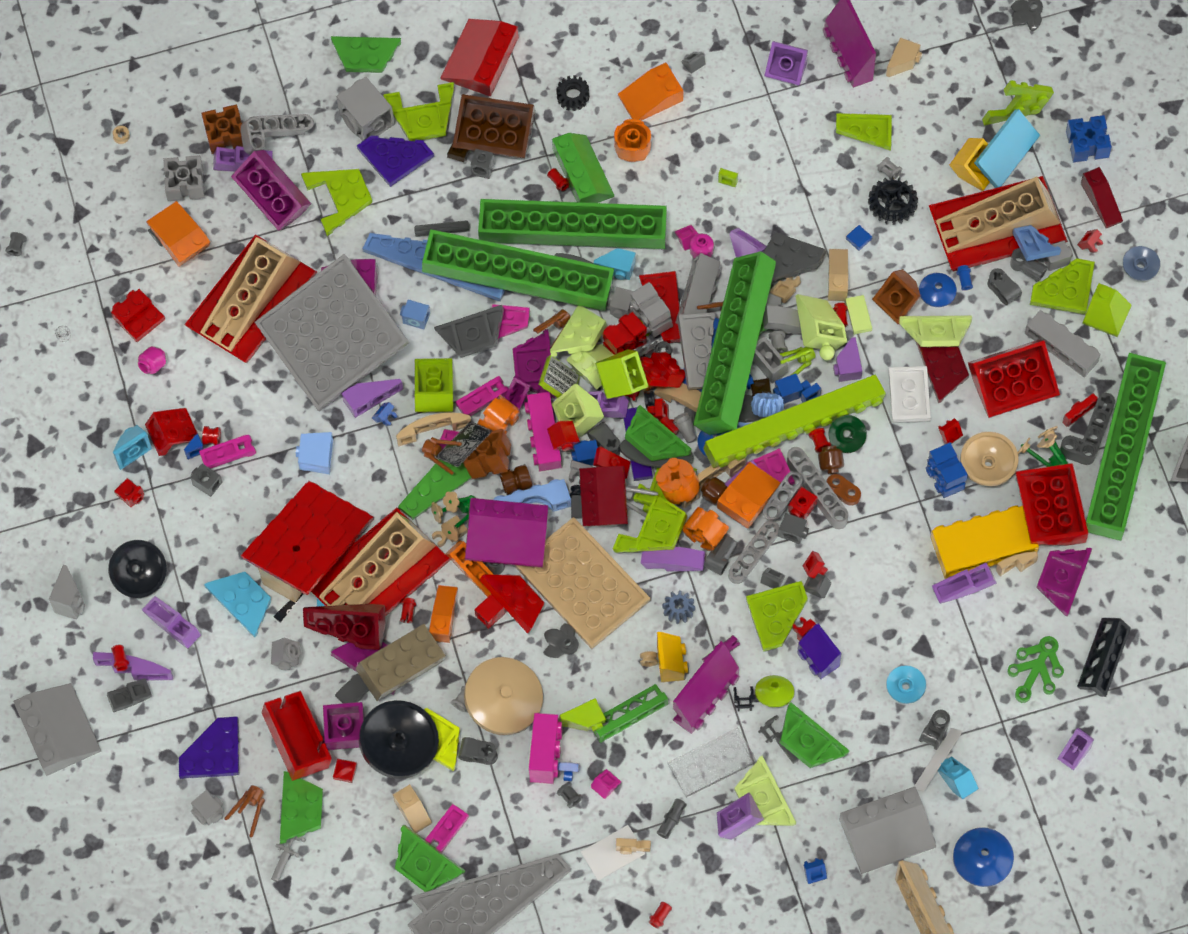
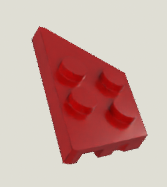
M483 574L479 581L525 632L529 633L544 605V601L520 575Z

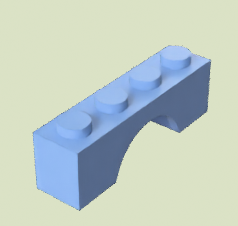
M555 479L542 486L534 485L528 490H517L511 495H500L493 499L529 504L541 503L548 505L553 512L571 507V498L564 479Z

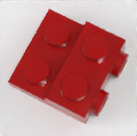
M140 289L130 291L126 296L127 299L122 303H115L111 311L112 318L136 342H139L165 320V316Z
M653 352L651 358H640L649 386L680 388L685 378V371L680 369L676 359L672 358L670 354L666 352Z

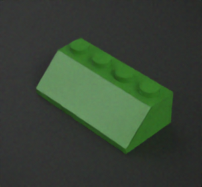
M566 133L552 139L553 152L565 178L568 179L569 186L577 202L599 203L614 197V193L587 135Z

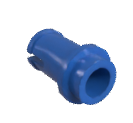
M968 265L958 267L956 274L959 275L961 289H972L971 269Z

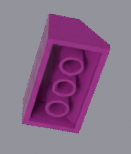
M264 149L254 151L231 176L278 231H281L300 217L311 205V202Z

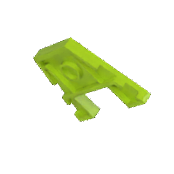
M1010 80L1003 90L1006 96L1015 95V97L1006 109L988 110L982 118L983 124L990 125L1007 121L1016 109H1019L1024 116L1038 114L1052 97L1054 91L1050 86L1035 84L1032 87L1028 86L1026 82L1017 84L1016 81Z
M453 82L437 85L440 102L412 107H402L400 92L383 94L384 98L392 106L393 116L409 141L446 136L454 93Z
M359 169L301 173L307 191L326 184L338 213L320 219L327 236L332 234L333 230L338 226L341 227L345 224V221L351 216L357 215L372 203V198Z
M639 483L637 488L648 490L643 484ZM635 492L634 501L649 505L650 508L638 537L618 534L612 548L613 551L619 553L674 550L687 518L686 512L658 495Z

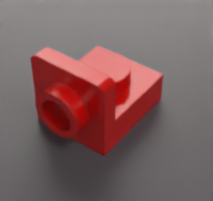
M128 478L114 490V493L131 508L135 504H139L145 495L142 487L136 486Z

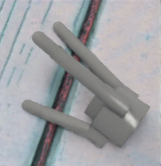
M626 485V500L631 499L633 492L658 495V492L650 491V488L645 490L637 488L638 486ZM627 501L629 508L646 517V512Z

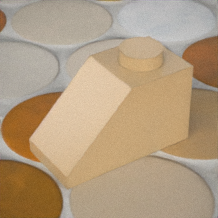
M900 38L887 66L886 76L892 77L913 69L915 63H919L922 57V52H920L921 45Z
M410 784L393 794L394 802L415 833L432 824L425 808Z

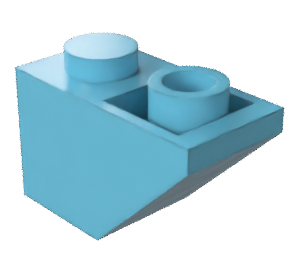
M617 248L595 259L593 264L614 268L613 276L615 278L630 280L636 262V252Z
M951 756L941 763L938 769L939 774L952 792L961 799L979 789L971 770Z

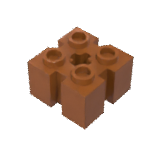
M237 104L223 107V112L216 113V109L201 113L211 154H214L216 147L225 148L232 146L233 149L236 146L243 147L241 136L242 122Z
M504 430L492 431L464 460V465L472 479L485 477L489 472H492L493 475L508 472L509 459L507 457L510 455L511 443Z

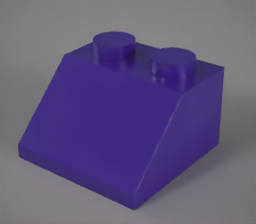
M817 623L798 642L797 653L803 661L806 660L812 674L814 676L818 675L822 679L840 667L842 653L819 623Z

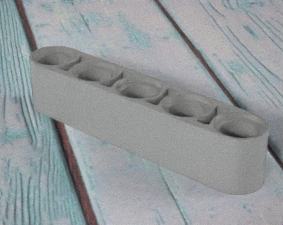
M799 447L791 448L787 454V465L790 470L803 475V487L818 497L817 507L831 526L835 529L846 527L848 511L806 453ZM797 456L800 460L795 461L791 458ZM809 471L811 474L804 475L802 472ZM820 486L822 489L815 490L813 487ZM831 501L833 504L826 505L824 502ZM840 515V516H842L844 519H843V520H837V519L835 518V516Z

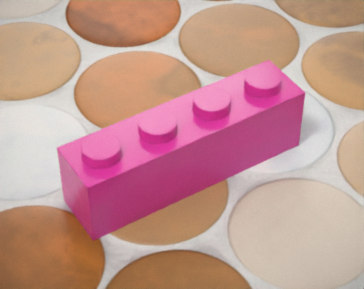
M550 392L527 395V402H524L525 413L530 415V419H527L528 431L532 430L533 436L530 437L531 448L536 450V454H533L534 465H538L539 472L562 468L560 450L553 449L547 428L555 424Z

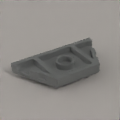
M499 305L436 326L434 329L456 354L463 358L496 347L504 307Z

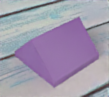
M772 41L764 76L800 85L807 65L808 50Z
M750 793L745 794L717 812L718 835L721 838L732 840L764 820Z

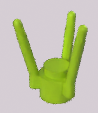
M799 347L795 350L780 353L782 357L795 355L781 360L780 363L784 364L797 359L803 365L791 375H798L803 369L811 365V360L816 357L815 352L811 347Z

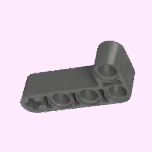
M1102 393L1099 396L1083 439L1071 435L1063 438L1060 450L1066 459L1083 465H1090L1094 462L1115 405V398L1112 394ZM1104 403L1107 404L1106 410L1102 409ZM1095 419H1102L1104 422L1099 423ZM1090 435L1097 436V439L1090 438ZM1065 445H1071L1073 449H1067ZM1088 451L1092 455L1088 456L1085 455L1083 452Z

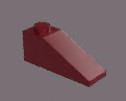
M1097 167L1083 173L1081 186L1105 228L1107 229L1122 223L1121 213L1109 182L1101 168Z

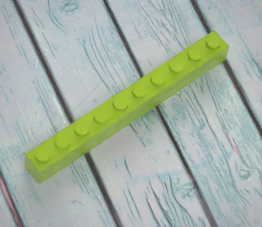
M875 374L707 440L703 450L713 468L718 466L722 468L735 459L740 461L751 453H760L764 448L769 446L775 447L786 439L793 440L801 433L805 432L807 434L819 426H828L840 416L849 415L854 412L856 414L861 413L869 406L876 407L883 402L886 392Z

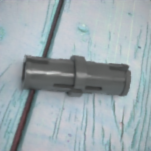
M676 798L669 812L665 813V819L657 831L660 837L668 839L675 825H678L680 815L687 806L684 801Z

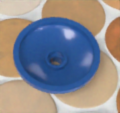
M975 828L967 831L958 839L953 851V862L958 874L965 881L975 886L989 887L1002 882L1009 875L1014 862V854L1011 844L1000 832L990 828ZM983 850L987 851V852H988V855H987V856L982 855V854H981V851H983Z

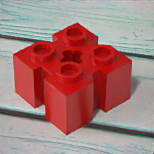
M633 312L623 315L618 321L619 324L609 325L603 331V346L614 355L627 349L634 350L647 344V337L645 336L647 328Z

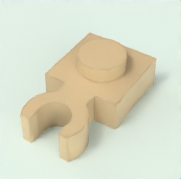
M797 276L795 279L793 277L786 278L784 282L779 280L769 293L782 298V302L786 303L796 292L795 287L800 285V276Z
M456 515L445 523L455 525L460 519ZM464 524L457 528L458 537H462L468 531ZM442 531L434 532L432 539L441 537L442 540L437 545L438 547L444 546L446 540H448L447 536Z
M616 838V851H620L621 854L628 855L636 851L650 852L651 841L649 840L637 841V839Z

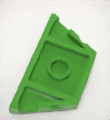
M331 36V42L346 72L382 73L387 66V62L394 56L396 48L401 45V38Z
M641 405L638 406L636 414L625 433V439L650 461L691 454L692 449Z
M792 702L789 703L779 742L809 768L842 758L849 753L845 746Z
M284 771L280 844L286 843V840L297 836L299 838L307 832L321 829L323 789L301 778L292 781L287 771Z
M402 825L401 841L398 844V858L396 859L395 869L424 892L434 890L465 872L463 868L409 827Z

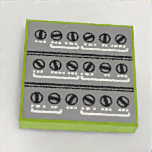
M550 355L546 358L539 385L559 398L571 386L578 384L580 375Z

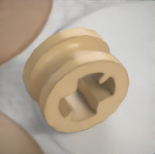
M117 126L113 130L114 141L118 144L126 143L130 137L129 130L125 126ZM120 132H124L125 136L122 135V138H120L118 134L120 135Z
M647 651L640 654L642 659L640 664L642 666L650 667L658 664V660L655 659L657 658L656 652Z

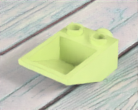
M797 294L795 297L803 345L820 349V357L824 360L832 359L835 351L847 343L844 324L827 300Z

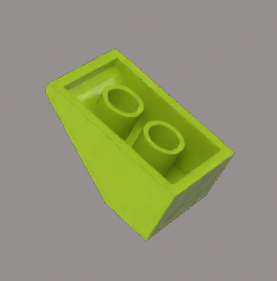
M452 358L415 359V412H453Z

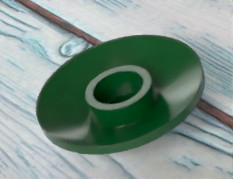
M843 415L832 422L828 436L832 446H837V448L842 450V453H852L863 446L866 441L867 431L864 423L859 418L852 415ZM845 430L850 431V434L847 437L843 435V432Z

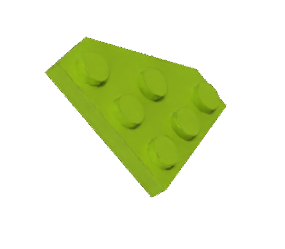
M1076 258L1069 265L1050 274L1048 278L1033 285L1030 305L1086 315L1095 262Z
M802 581L746 596V602L763 652L782 647L792 629V625L795 624L808 598Z

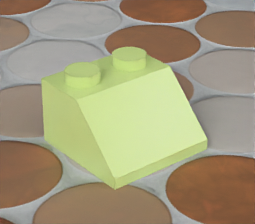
M602 344L595 345L593 350L578 351L571 354L566 360L577 374L597 390L602 384L595 363L614 354Z
M578 384L571 386L552 403L558 421H573L578 437H582L604 418L598 401Z

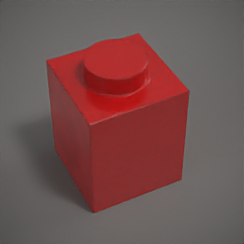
M558 421L547 428L554 450L562 449L563 452L573 449V445L580 442L573 421Z
M492 594L474 609L475 616L488 629L506 614L505 608Z

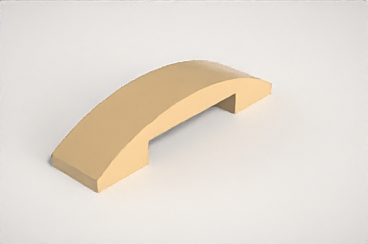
M682 383L680 388L658 386L654 391L655 395L668 402L675 400L697 412L701 392L697 389L688 390L687 385Z
M450 412L429 415L418 419L403 428L396 435L398 447L417 442L416 434L448 425H452L453 431L463 429L471 421L470 415Z
M744 458L740 461L735 459L722 468L719 466L713 468L712 465L707 467L697 475L700 488L708 478L718 477L725 471L731 476L745 465L746 459ZM700 490L691 501H683L682 507L686 508L699 499Z

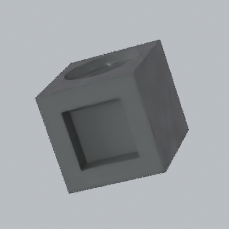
M475 149L471 162V173L474 176L490 179L494 166V154Z
M201 464L198 468L196 467L191 473L192 485L210 497L222 484L221 476L204 464ZM203 477H209L207 481H201Z
M785 513L779 527L778 537L800 544L802 538L806 539L809 532L807 520Z

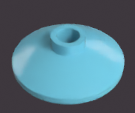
M900 666L889 674L886 683L887 691L894 700L900 703H914L923 696L926 689V680L924 675L915 667ZM906 684L909 686V689L905 690L902 686Z

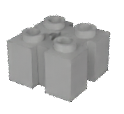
M200 155L186 156V161H179L178 157L163 158L166 177L164 178L165 193L168 201L183 200L182 196L188 195L190 199L205 198L203 164Z
M650 282L630 293L632 299L630 304L633 307L632 312L642 320L647 328V334L650 332L654 338L673 327L670 310L663 300L660 299Z

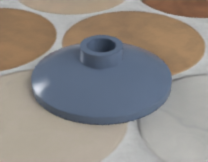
M1136 246L1125 253L1123 268L1131 278L1145 281L1157 275L1160 269V259L1154 250L1145 246Z

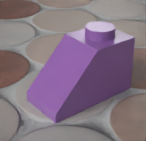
M856 337L850 339L836 357V364H833L834 376L838 375L839 382L862 378V367Z

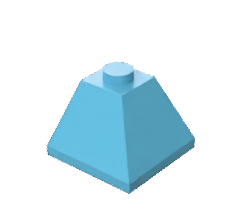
M136 425L126 429L120 436L113 451L120 470L152 449L147 433Z

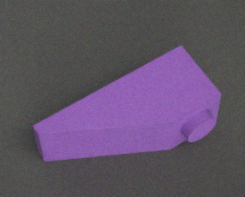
M401 379L358 383L344 391L342 398L352 415L356 418L403 390Z

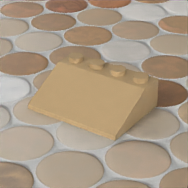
M904 860L899 861L895 880L920 933L954 934L950 923L946 924L945 912L942 906H938L935 901L937 897L933 887L929 888L926 882L928 877L925 870L920 869L916 863Z

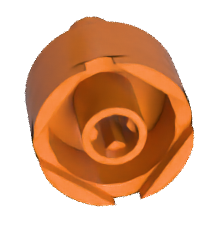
M627 119L616 127L614 147L618 157L629 162L646 159L651 150V131L643 121Z
M499 395L483 412L485 418L483 420L479 419L477 424L492 431L503 429L505 434H507V427L509 425L513 426L519 419V408Z
M670 458L656 475L657 484L664 497L673 504H680L683 501L689 502L699 492V479L692 465L685 460Z
M697 507L684 524L682 530L692 542L698 541L702 543L701 548L713 551L727 533L729 527L717 519L719 516L716 512L712 510L707 512L701 507Z

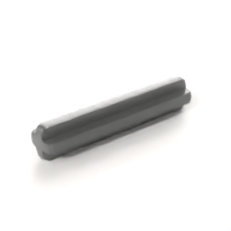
M465 220L416 225L414 227L415 236L429 235L430 229L446 233L469 231V222Z

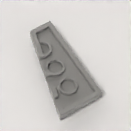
M715 312L677 316L688 390L703 388L712 349L711 342Z

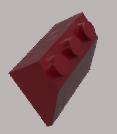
M624 466L579 468L583 526L628 524Z

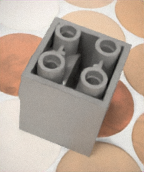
M367 77L355 81L351 87L342 90L336 96L340 116L347 127L354 134H357L362 141L371 135L379 136L395 125L392 106Z

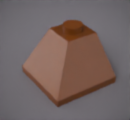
M902 269L891 273L872 300L899 324L900 316H906L921 296L917 282Z

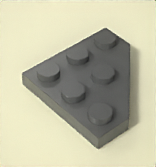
M774 232L763 252L776 261L771 284L780 278H790L798 275L806 269L810 268V270L818 268L826 254L825 249Z

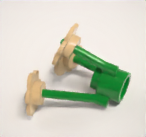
M1057 426L1047 429L1038 436V438H1044L1037 447H1049L1053 453L1049 458L1050 463L1029 448L1030 444L1028 441L1031 438H1028L1024 444H1021V448L1018 451V454L1020 452L1024 454L1027 451L1047 467L1068 464L1065 459L1066 457L1062 454L1055 441L1057 435L1054 431L1057 430Z
M448 491L443 498L445 508H441L437 503H431L432 514L438 523H441L443 512L451 511L455 513L459 508L462 513L467 514L455 525L451 523L442 524L443 528L441 530L449 540H459L457 528L469 519L470 499L476 498L475 496L470 495L457 498L456 492Z

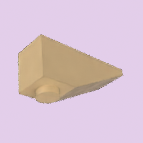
M829 249L828 301H845L848 293V249Z

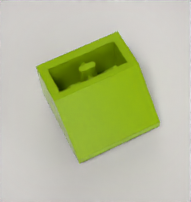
M627 349L595 363L606 399L633 394L648 387L638 351Z

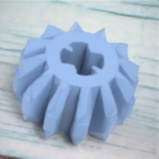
M757 393L751 401L752 412L759 417L766 418L784 409L782 397L775 393Z

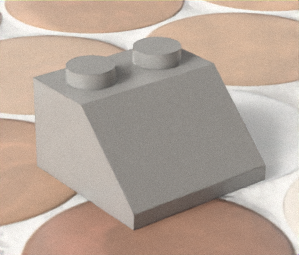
M63 565L49 601L56 614L77 620L78 615L82 614L85 604L68 567Z

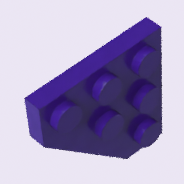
M371 135L357 145L359 152L390 187L434 157L433 151L423 140L407 141L404 138L394 137L386 139Z
M237 716L217 718L179 757L180 779L239 775V730Z

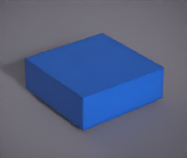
M858 225L846 236V240L860 251L872 240V236Z

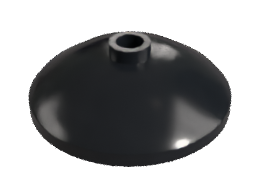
M130 540L121 544L111 555L108 564V574L113 586L121 594L132 598H143L155 593L163 584L167 572L166 560L162 552L154 544L144 540ZM133 565L138 566V571L133 572Z

